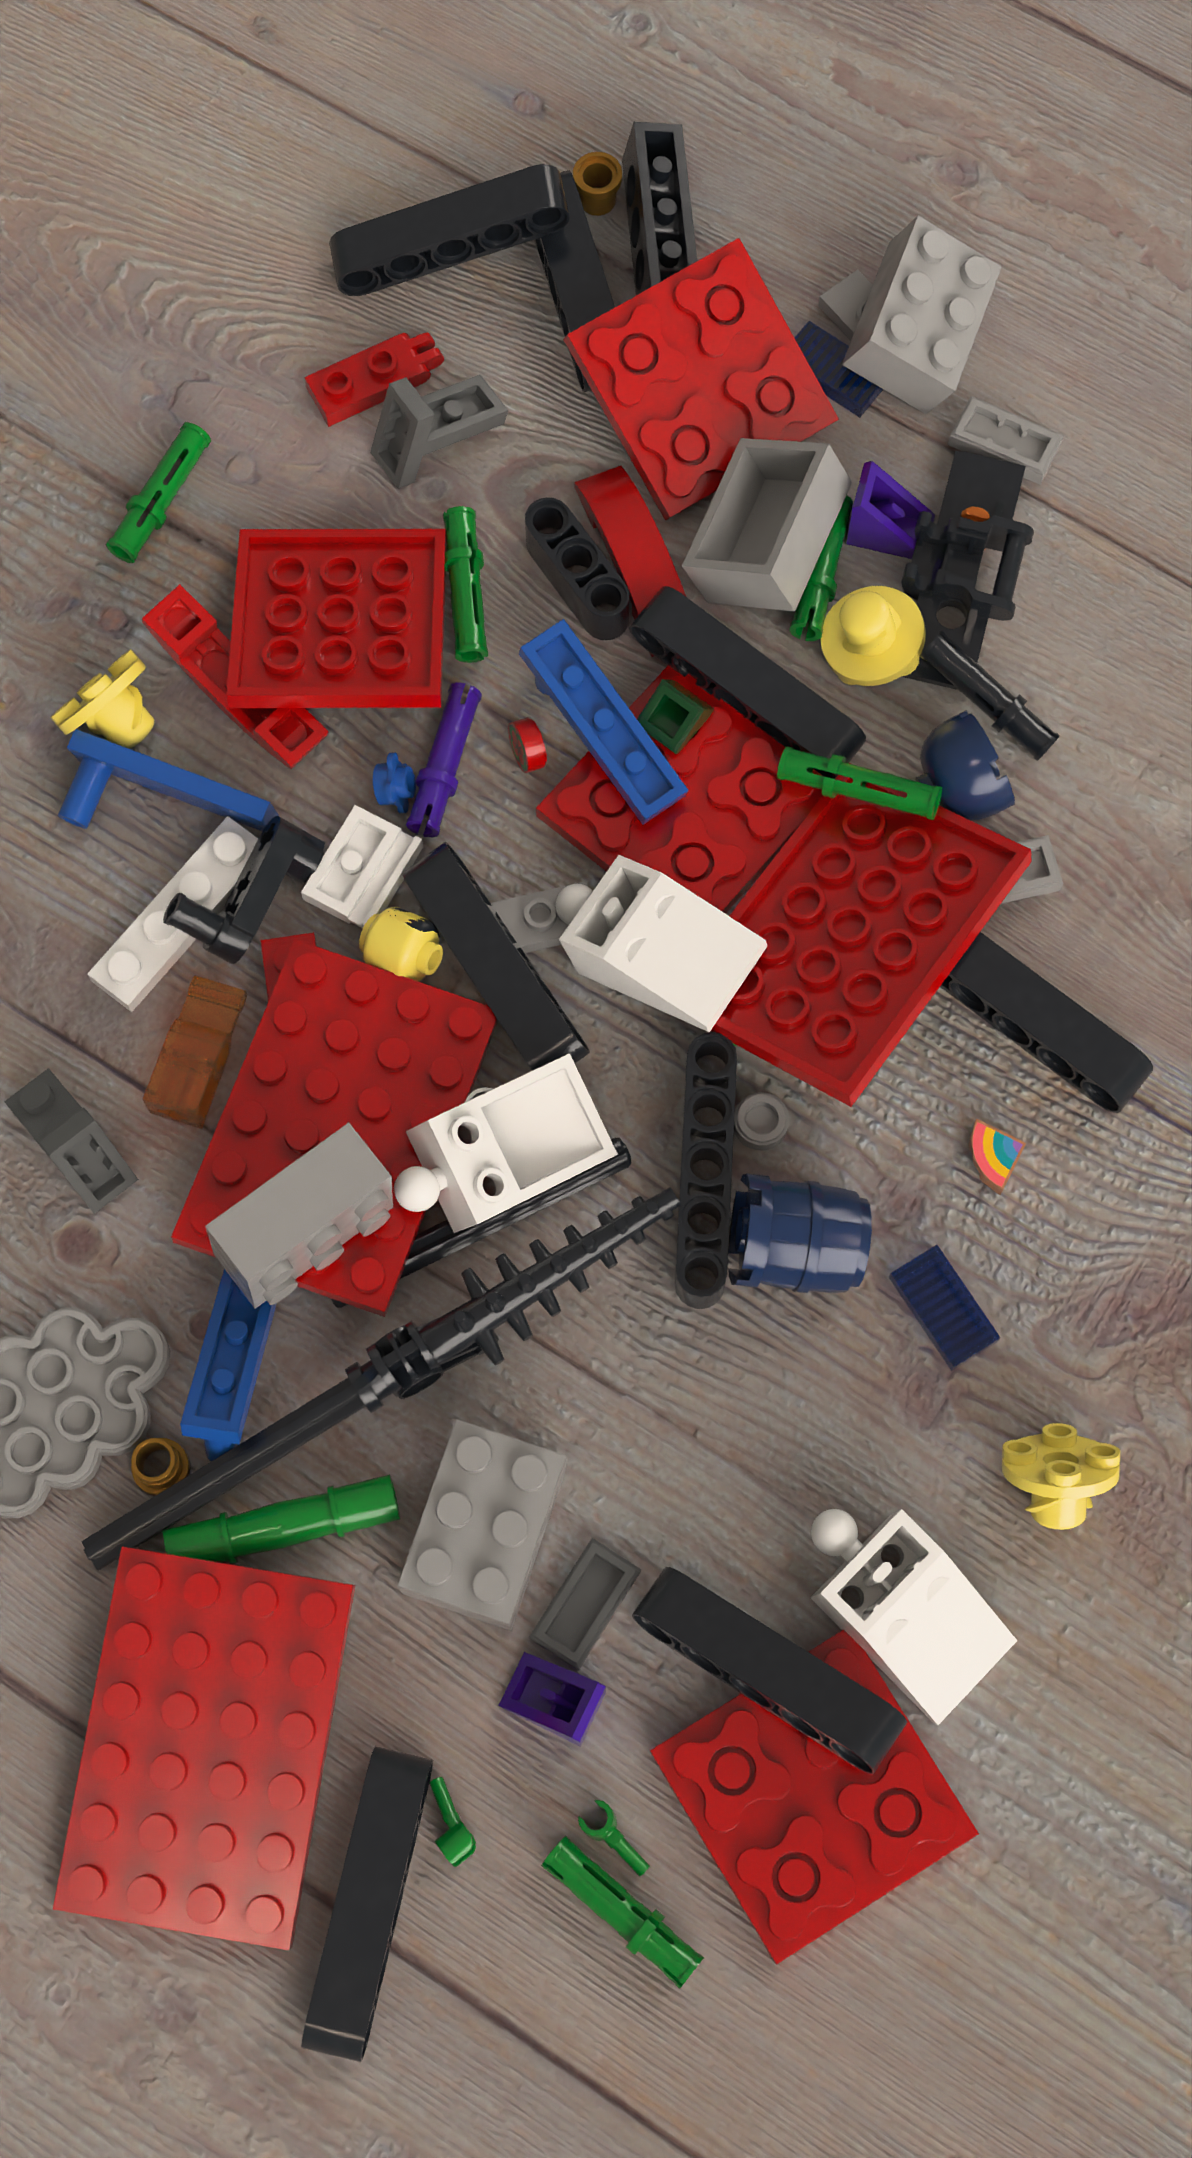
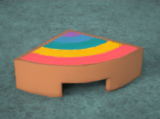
M976 1119L969 1140L972 1161L980 1173L979 1177L982 1182L1001 1195L1026 1143Z

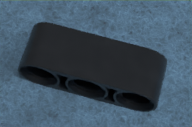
M541 498L534 501L525 513L526 547L530 556L592 637L599 640H613L620 637L626 631L629 624V590L625 582L567 505L555 498ZM544 528H555L558 530L553 534L539 532ZM574 565L587 568L586 571L581 573H573L567 569ZM601 604H611L616 609L610 612H602L597 610L596 607Z

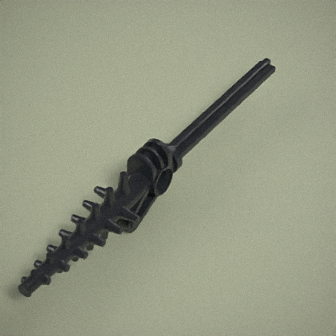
M669 1187L646 1201L641 1196L631 1201L633 1208L615 1219L607 1210L603 1211L597 1216L601 1226L585 1236H582L573 1225H570L563 1230L569 1245L553 1254L537 1239L529 1244L536 1263L521 1272L505 1253L501 1254L495 1260L504 1281L491 1289L487 1288L471 1268L464 1270L461 1275L471 1300L417 1327L413 1321H410L386 1334L376 1343L366 1348L371 1359L362 1366L356 1362L345 1369L348 1376L347 1379L81 1541L88 1560L92 1561L96 1570H101L119 1559L121 1547L137 1548L362 1408L367 1407L370 1413L384 1406L382 1399L392 1393L400 1399L411 1397L439 1380L445 1371L483 1353L486 1354L494 1365L500 1364L504 1361V1357L498 1345L499 1338L494 1329L507 1321L523 1341L531 1338L533 1334L523 1312L524 1309L539 1301L551 1317L558 1315L561 1309L553 1290L569 1280L580 1293L586 1291L590 1286L583 1270L599 1259L608 1269L617 1265L618 1262L613 1250L629 1239H632L636 1245L646 1240L643 1233L644 1229L661 1218L667 1221L674 1216L673 1210L681 1205L677 1196Z

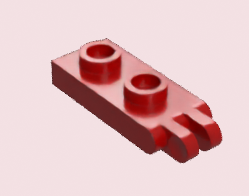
M425 332L411 339L407 333H401L304 378L308 392L328 427L384 402L389 383L406 377L415 388L427 382L431 377L430 371L439 367L444 362V356L439 348H434L435 341L430 333Z

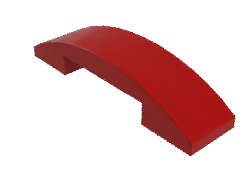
M622 465L574 482V488L593 529L598 528L613 564L629 590L634 620L662 586L674 588L686 596L658 527L640 492Z
M180 584L142 618V623L194 683L245 733L289 769H292L329 734V731L306 708H229L226 692L231 641L217 628V620Z

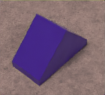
M873 461L866 462L862 469L852 508L846 544L912 559L917 542L914 529L918 514L921 511L931 513L932 522H934L935 514Z
M524 1652L498 1706L581 1747L606 1694V1686Z

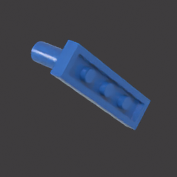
M564 619L520 647L519 655L534 674L537 689L541 693L550 696L642 825L686 796L689 790Z
M78 729L74 730L67 749L77 758L80 765L57 816L70 824L87 829L111 774L225 818L229 816L236 822L263 831L273 817L279 816L269 801Z
M225 1269L223 1270L180 1423L182 1436L204 1440L205 1453L209 1461L215 1460L240 1444L277 1303L270 1305L265 1301L255 1309Z

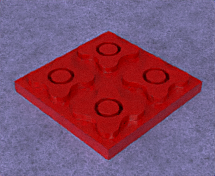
M740 238L735 239L570 332L563 339L665 521L717 491L740 438L802 442L839 420Z
M240 529L226 692L229 708H441L446 529Z
M667 666L631 704L629 709L637 719L662 679L678 682L714 708L710 717L678 754H675L650 736L689 790L686 796L642 825L595 758L588 751L536 807V817L606 872L617 856L621 855L662 872L726 914L763 873L823 796L822 790L793 781L778 779V766L785 747L749 719H745L744 715L723 699L718 700L713 697L714 694L710 695L695 684L697 680L693 676L688 674L684 677L670 666ZM813 769L812 772H813L814 774L821 775L820 773H818L816 770Z
M844 1629L808 1652L891 1704L907 1720V1724L874 1775L851 1765L743 1694H739L650 1750L659 1769L776 1965L979 1835L868 1654Z

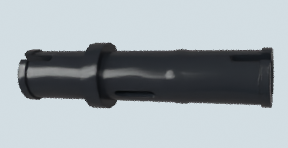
M943 631L920 654L922 659L931 664L994 721L991 725L998 732L1002 729L1005 730L1033 755L1036 761L1060 737L1058 733H1054L1024 706L1027 702L1026 699L1020 694L1015 698L952 642Z

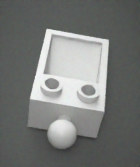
M621 855L617 856L594 890L583 884H571L563 888L556 898V912L559 918L569 925L559 938V941L578 974L707 1032L711 1031L768 946L765 939L662 872Z
M569 1053L407 1130V1136L422 1167L413 1166L402 1171L395 1181L394 1193L399 1204L413 1212L429 1209L438 1199L453 1232L456 1233L477 1225L618 1154Z
M829 1509L823 1511L815 1518L811 1527V1537L816 1548L829 1556H842L846 1561L810 1598L841 1630L844 1629L866 1651L869 1658L935 1725H939L1017 1642L1016 1638L948 1555L902 1509L890 1515L863 1544L857 1539L858 1528L856 1522L847 1512L840 1509ZM886 1546L895 1548L900 1555V1562L895 1568H892L889 1562L883 1563L881 1559V1552ZM846 1587L856 1589L860 1595V1604L856 1609H852L841 1598L842 1591Z

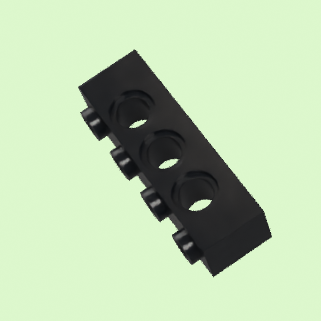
M633 122L622 158L636 295L698 261L682 124Z

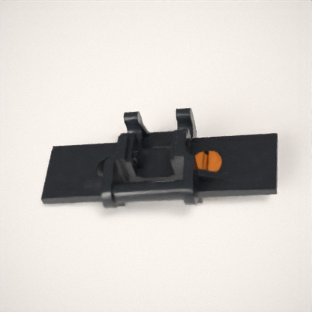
M955 451L937 524L931 521V513L921 511L918 514L914 529L917 542L912 561L905 566L901 584L905 594L918 600L917 606L923 617L926 629L925 644L922 652L943 631L952 642L978 663L988 618L1007 621L1014 617L1016 606L1012 599L1025 546L1032 542L1034 530L1031 526L1013 520L1026 466L968 452ZM986 548L1002 552L992 594L975 589L983 551ZM947 606L958 608L964 614L965 623L955 629L946 628L938 622L937 612ZM919 657V664L916 670L909 675L901 676L958 690L921 657Z

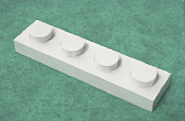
M227 816L88 972L87 975L90 980L130 1012H133L196 940L183 931L163 923L164 913L170 901L177 893H183L187 898L219 914L224 908L258 838Z

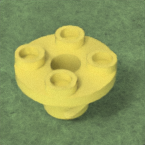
M869 586L847 594L831 608L824 620L823 634L820 638L821 648L828 665L843 683L861 686L882 685L901 676L909 675L916 670L925 644L926 629L918 606L908 595L891 587Z
M130 649L107 669L112 674L110 678L106 673L104 675L98 673L76 692L83 701L79 703L75 698H72L50 718L65 735L86 722L89 731L97 735H103L107 741L128 749L135 747L147 737L154 726V718L143 706L142 696L138 688L131 685L145 670L146 666Z
M1052 1423L1042 1428V1434L1005 1442L1002 1447V1473L1011 1484L1031 1493V1505L1027 1506L1025 1510L1031 1512L1033 1519L1037 1523L1051 1529H1071L1083 1523L1086 1518V1510L1093 1507L1090 1497L1105 1493L1117 1484L1120 1474V1450L1111 1444L1100 1443L1089 1438L1077 1436L1076 1428L1071 1425Z

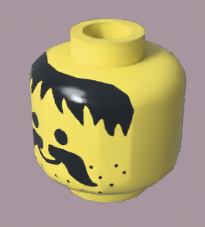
M391 907L385 909L380 914H374L368 919L361 931L359 948L363 953L365 963L390 971L397 976H404L420 982L426 975H432L442 961L443 948L440 945L438 929L433 922L402 908Z

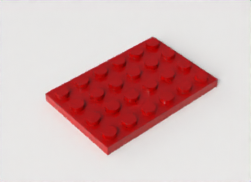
M838 775L836 780L847 783L853 782L852 778ZM872 783L866 784V787L904 798L907 797L906 792ZM839 794L835 798L822 796L729 915V917L765 939L768 946L711 1029V1032L724 1035L733 1044L852 1107L1032 862L1031 849L939 806L934 820H930L924 816L878 806Z
M294 939L172 1233L173 1243L215 1257L205 1228L207 1224L344 1125L350 1123L392 1176L393 1208L388 1211L391 1216L383 1226L372 1234L364 1237L359 1232L342 1245L344 1252L329 1266L319 1271L313 1266L295 1280L298 1283L297 1287L385 1317L426 1210L413 1212L405 1209L399 1204L394 1193L395 1181L402 1171L413 1166L422 1167L406 1131L466 1102L467 1097L471 1094L498 1023V1019L490 1007Z
M121 1547L53 1910L283 1950H290L292 1948L356 1585L131 1547Z

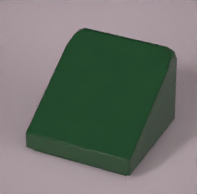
M662 679L637 720L647 734L675 754H678L710 717L714 708L678 682Z

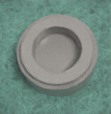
M764 1092L753 1093L745 1097L738 1104L734 1115V1131L742 1144L754 1150H769L776 1147L785 1138L789 1126V1113L785 1104L778 1097Z

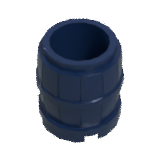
M748 1173L742 1175L740 1180L748 1187V1192L736 1191L733 1204L728 1253L739 1254V1269L728 1268L731 1285L758 1287L761 1283L792 1289V1292L808 1293L809 1291L847 1292L850 1287L860 1286L867 1268L872 1234L871 1208L867 1199L860 1198L855 1191L820 1185L816 1181H804L803 1183L771 1181L769 1176Z

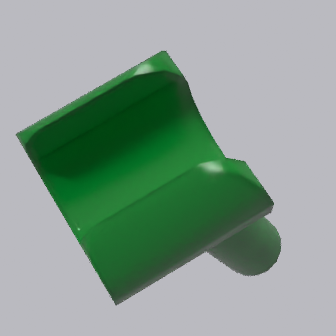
M438 1777L430 1781L429 1784L442 1819L449 1827V1830L437 1838L435 1843L446 1859L454 1867H457L475 1852L476 1841L461 1821L458 1812H456L444 1778Z
M594 1800L607 1813V1823L599 1830H592L579 1816L578 1821L581 1829L592 1840H604L640 1877L647 1871L650 1865L617 1829L616 1815L611 1807L604 1801Z

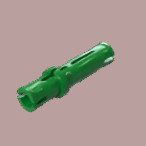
M185 422L182 425L179 434L157 464L156 469L139 495L131 496L127 502V514L112 538L106 543L108 550L117 558L127 563H134L139 551L153 530L162 528L167 518L165 514L167 508L187 480L205 448L211 443L210 436L201 427L190 422ZM180 458V465L167 485H164V479L177 459ZM151 500H154L155 504L141 526L137 527L136 523Z
M846 495L794 612L793 620L790 623L789 632L797 639L801 638L803 627L806 626L807 621L809 625L805 641H817L822 637L828 603L834 600L837 591L834 577L850 512L854 503L848 495Z
M458 506L449 508L447 513H443L447 542L445 568L449 572L455 659L471 663L482 661L484 657L488 656L480 582V570L484 566L483 552L478 549L476 511L470 507Z
M788 746L785 747L781 755L777 772L778 779L789 780L821 789L822 795L835 798L839 794L878 806L917 814L930 820H934L942 796V787L937 785L931 786L890 773L846 763V758L837 754L827 758L794 750ZM813 769H819L852 778L853 782L847 783L814 774L812 771ZM872 783L906 792L907 797L904 798L866 787V784Z
M567 1836L562 1838L541 1866L545 1870L550 1872L556 1879H559L574 1895L629 1942L626 1945L629 1951L634 1955L639 1951L673 1981L679 1989L704 1959L701 1954L686 1944L673 1930L662 1922L665 1918L664 1915L657 1909L652 1913L642 1903L638 1902L606 1871L588 1858Z

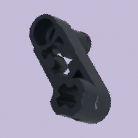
M275 816L268 822L260 834L222 912L217 914L187 898L183 893H177L170 901L164 913L163 923L173 926L203 942V948L206 951L231 964H235L245 954L253 937L256 935L284 876L287 875L301 884L305 883L316 871L322 860L325 842L287 820Z

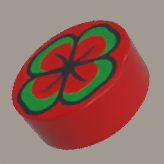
M526 717L510 722L508 725L509 740L520 769L524 773H529L544 768L547 762L546 748L535 721Z

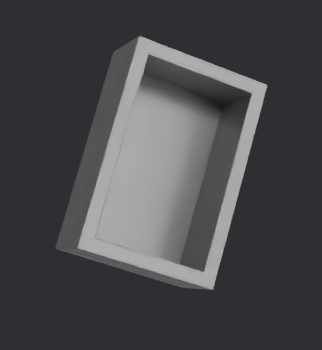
M918 215L889 242L842 365L927 414L956 391L1002 266Z
M740 438L682 564V568L707 603L795 612L852 484L851 479L830 444Z
M347 1123L207 1224L205 1228L214 1256L255 1309L265 1301L270 1305L276 1304L297 1287L298 1283L295 1279L314 1266L317 1271L326 1268L344 1252L342 1245L359 1232L364 1237L368 1236L388 1221L391 1216L388 1211L393 1208L392 1176L351 1124Z
M456 1419L397 1585L401 1593L512 1631L567 1469V1456Z

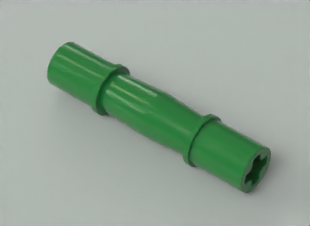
M389 1474L336 1488L332 1485L327 1487L328 1493L280 1501L228 1517L227 1512L220 1513L219 1517L166 1529L163 1531L165 1551L167 1554L236 1564L238 1563V1557L288 1548L333 1533H337L340 1538L344 1537L345 1533L401 1520L392 1478Z

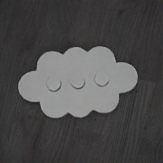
M62 1307L45 1315L37 1323L31 1337L7 1335L0 1338L1 1517L21 1518L34 1513L45 1502L51 1487L61 1490H74L85 1486L95 1477L103 1455H123L133 1451L137 1445L144 1441L150 1428L151 1411L143 1393L153 1388L164 1378L170 1365L171 1352L166 1337L153 1323L142 1318H124L103 1328L90 1313L77 1307Z

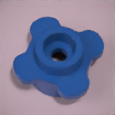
M396 752L387 755V763H378L374 767L373 789L379 805H396L398 812L403 814L407 813L409 809L408 798H413L415 795L416 780L413 769L406 763L402 764Z

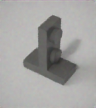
M481 375L424 396H420L405 377L389 383L370 453L395 486L400 489L415 483L422 456L503 425L509 410Z
M49 1068L4 1101L94 1214L139 1180L85 1108L78 1104Z

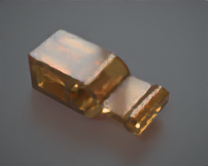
M194 975L180 1016L170 1026L142 1099L151 1114L196 1128H203L229 1057L232 1034L246 1003V990Z

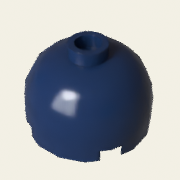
M967 710L944 721L931 731L923 742L920 754L924 774L916 777V781L942 787L940 805L943 808L969 820H980L1015 805V797L1007 775L996 779L1000 777V772L995 762L999 757L985 731L972 713L968 714Z

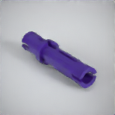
M455 682L449 686L443 714L428 756L426 768L419 770L415 781L419 790L410 816L406 821V827L417 835L424 815L428 816V821L423 836L433 838L439 835L448 798L455 795L458 787V780L455 778L478 703L482 698V693L470 685L465 703L461 704L460 699L466 683Z

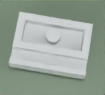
M355 805L322 857L318 868L301 891L304 901L348 924L351 922L363 928L371 916L380 914L388 907L404 880L402 873L414 864L422 851L423 841L417 836L412 837L402 832L400 827Z

